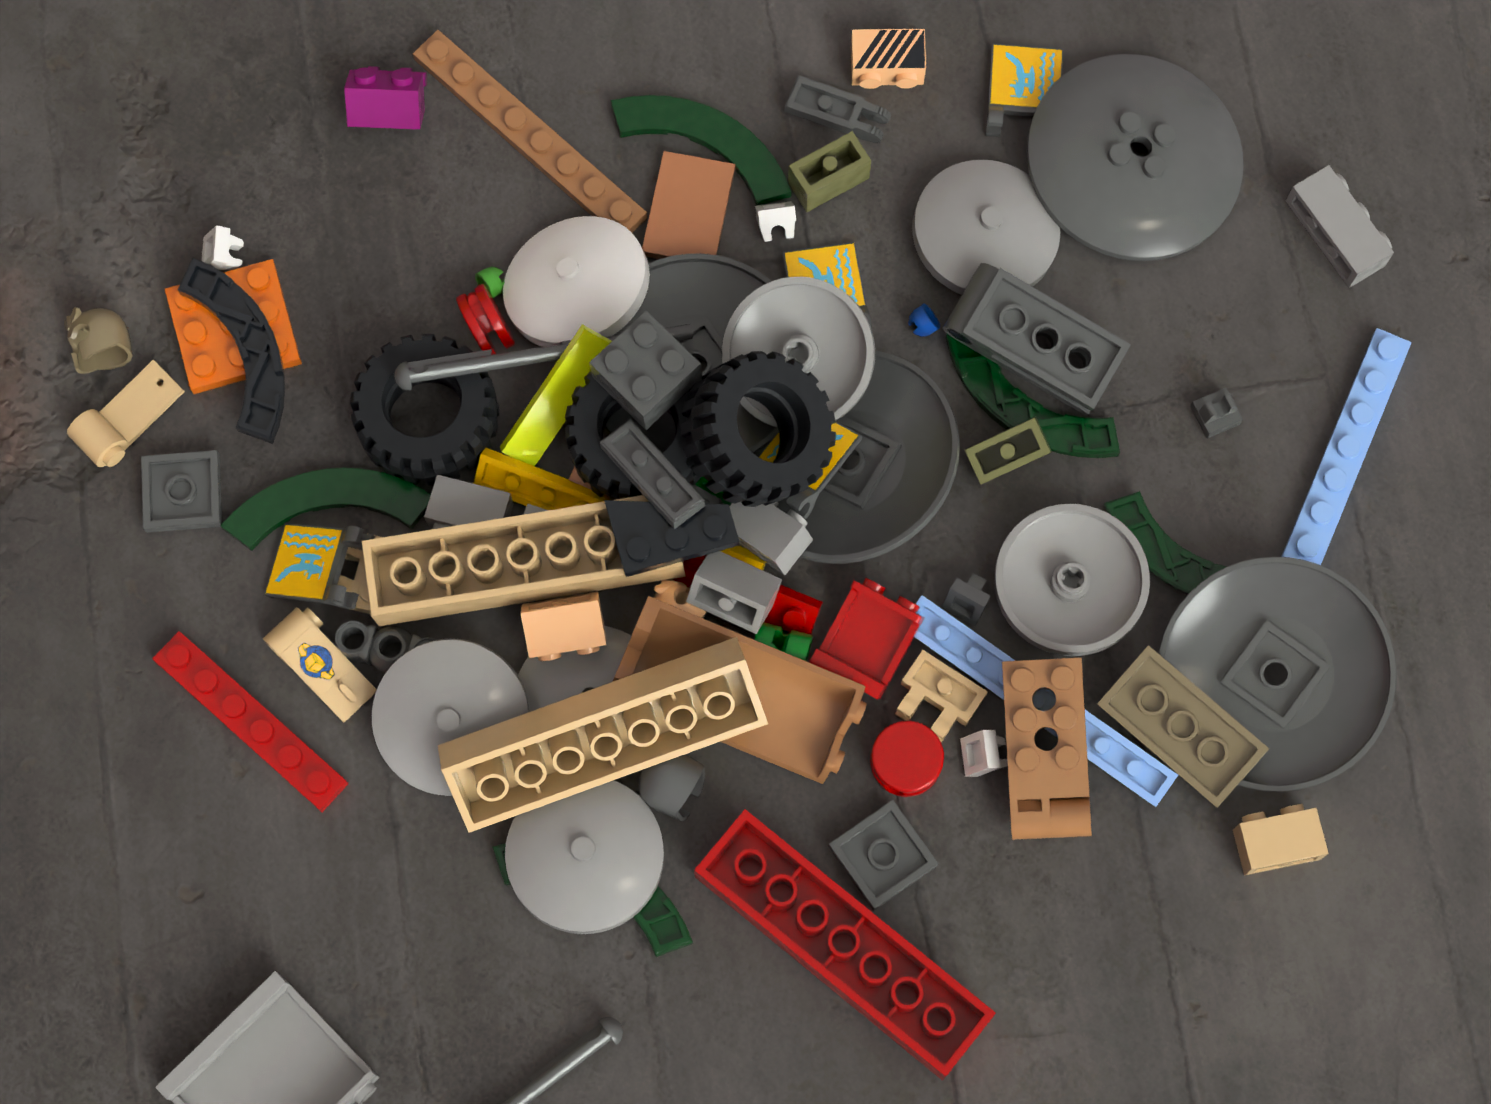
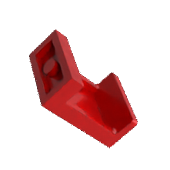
M865 577L863 583L853 580L850 585L851 590L820 648H816L809 662L866 686L864 693L875 699H881L925 617L917 613L920 606L902 596H899L895 602L883 595L885 587Z

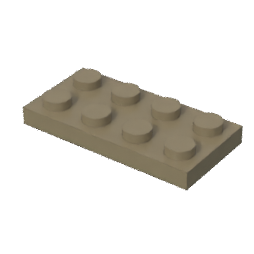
M1149 645L1097 703L1217 808L1269 750L1264 743Z

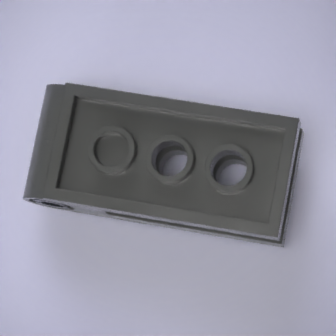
M986 263L979 265L943 326V330L955 340L1085 416L1097 405L1131 346L1130 343L1012 274ZM1041 335L1048 338L1051 343V349L1039 347L1036 342V336ZM1070 354L1077 355L1082 359V369L1075 368L1070 364L1068 358Z

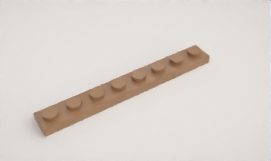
M437 30L413 53L414 60L591 216L603 217L618 222L632 233L647 219V212L442 32Z

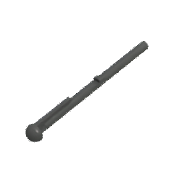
M691 324L665 328L677 341L693 339ZM619 335L609 336L606 338L613 341ZM562 341L557 346L492 355V349L413 362L405 361L400 363L395 369L394 379L401 389L412 391L411 383L555 361L560 358L571 341Z
M611 1017L598 1020L600 1022L599 1025L529 1077L530 1083L502 1104H529L609 1041L613 1040L618 1045L623 1037L621 1024Z

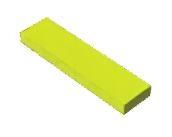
M581 325L500 445L502 453L533 466L538 463L566 421L567 406L573 404L571 395L577 386L583 388L586 385L584 377L591 372L589 362L612 342L611 340L587 326Z

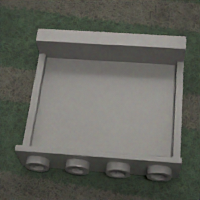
M274 971L155 1088L165 1099L171 1100L174 1104H354L355 1102L362 1104L375 1092L377 1087L374 1083L380 1077L281 974Z

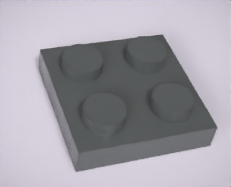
M217 450L141 456L143 529L146 533L221 527L220 454Z
M894 800L828 844L834 856L873 911L939 865Z

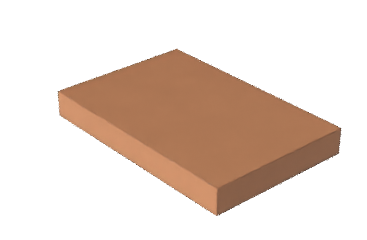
M663 152L642 246L646 257L662 259L681 254L717 255L735 173V164L673 152Z

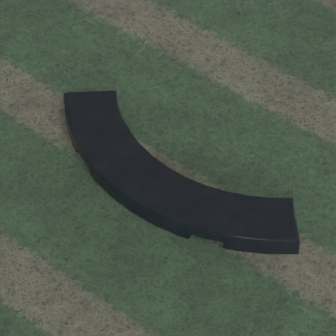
M192 258L178 288V292L180 295L208 309L226 326L233 336L243 360L246 375L245 393L236 429L238 432L273 444L280 426L285 397L284 367L275 335L263 312L240 286L215 267Z

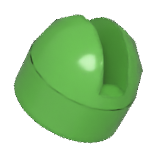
M492 266L475 274L477 285L484 284L493 298L503 292V285L505 283V278L501 280L499 278L503 271Z

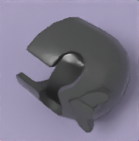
M687 754L643 769L638 780L639 787L636 789V793L641 794L642 799L649 807L679 821H685L690 816V812L681 807L690 794L697 798L701 796L705 781V768Z

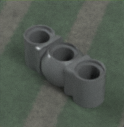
M359 621L345 622L338 627L335 633V642L338 649L350 662H363L369 666L373 665L383 673H386L406 652L426 642L437 640L432 637L421 638L415 634L412 636L407 630L398 626H389L378 630L375 625L365 626ZM351 636H364V642L359 648H346V642ZM399 643L402 645L401 652L393 658L383 656V651L388 644Z

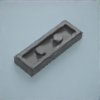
M631 419L600 441L601 449L674 529L705 507V500Z

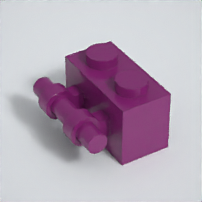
M378 66L350 70L344 87L347 127L420 130L425 113L424 87L427 85V73L413 72L412 68L403 67L394 71L380 70Z

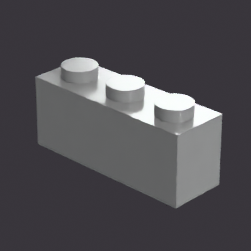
M1330 165L1292 187L1286 199L1287 204L1349 288L1386 266L1394 253L1391 242L1386 234L1378 231L1370 221V215L1366 207L1360 202L1357 203L1350 194L1348 184L1342 175L1335 173Z

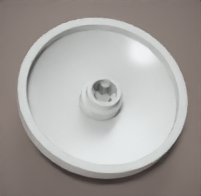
M595 216L574 217L557 222L530 238L510 263L503 285V300L507 314L517 330L526 339L541 347L557 346L562 341H571L582 324L604 337L613 336L635 316L644 301L650 276L648 260L637 238L618 222Z

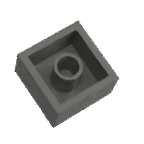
M647 310L589 362L592 377L645 430L684 396L695 383L702 379L701 363Z

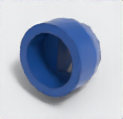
M925 303L916 308L909 316L908 325L912 326L915 324L918 327L913 333L919 337H926L940 329L938 318Z

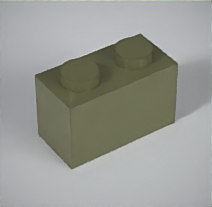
M853 131L790 164L788 168V184L807 213L870 178L871 159Z
M1035 416L966 448L965 452L981 485L1051 453V449Z

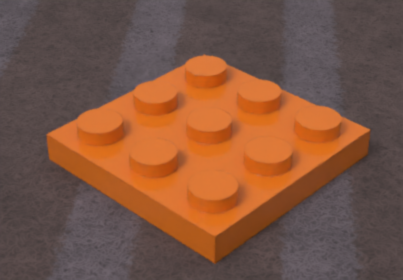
M273 259L223 272L240 286L263 312L275 335L284 369L301 365L302 361ZM180 285L165 288L192 393L197 394L246 380L244 364L238 346L226 326L208 309L180 295L178 292Z

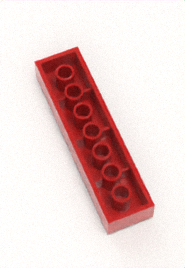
M746 809L743 810L694 870L697 880L942 1081L996 1014L990 1007Z

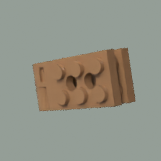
M1082 658L1003 661L1012 840L1092 836ZM1049 689L1055 694L1056 702L1050 710L1041 711L1034 706L1033 697L1037 691ZM1051 728L1057 733L1058 743L1052 750L1044 751L1036 745L1035 737L1039 730Z

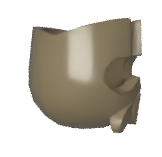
M74 307L72 314L66 316L64 325L68 331L67 338L73 350L71 356L77 373L86 374L96 370H112L125 366L131 361L133 354L129 330L119 314L110 309L93 308L81 313L80 308Z

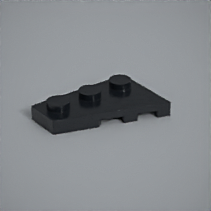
M604 500L626 577L740 545L730 507L727 504H705V507L674 529L650 502Z

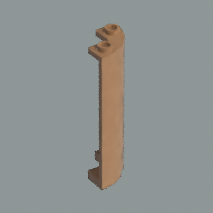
M648 596L613 681L737 637L768 724L720 742L821 784L825 782L830 772L837 774L845 756V752L839 750L844 735L851 723L857 725L860 723L867 703L861 701L866 686Z

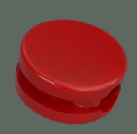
M484 284L478 285L474 289L475 292L469 293L468 296L462 294L456 297L458 307L482 351L492 349V355L497 354L488 335L493 330L496 331L506 349L515 345V340L504 317Z
M899 721L887 726L877 736L870 757L871 770L877 783L887 792L901 797L917 796L929 790L937 781L944 763V751L938 736L926 725L915 721Z

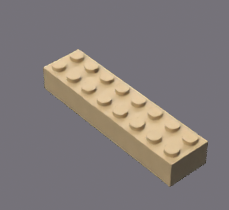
M644 495L614 500L649 502ZM605 501L362 541L371 617L378 626L686 577L683 561L626 577Z
M735 637L438 745L441 771L466 828L470 833L767 725L768 722L738 639Z

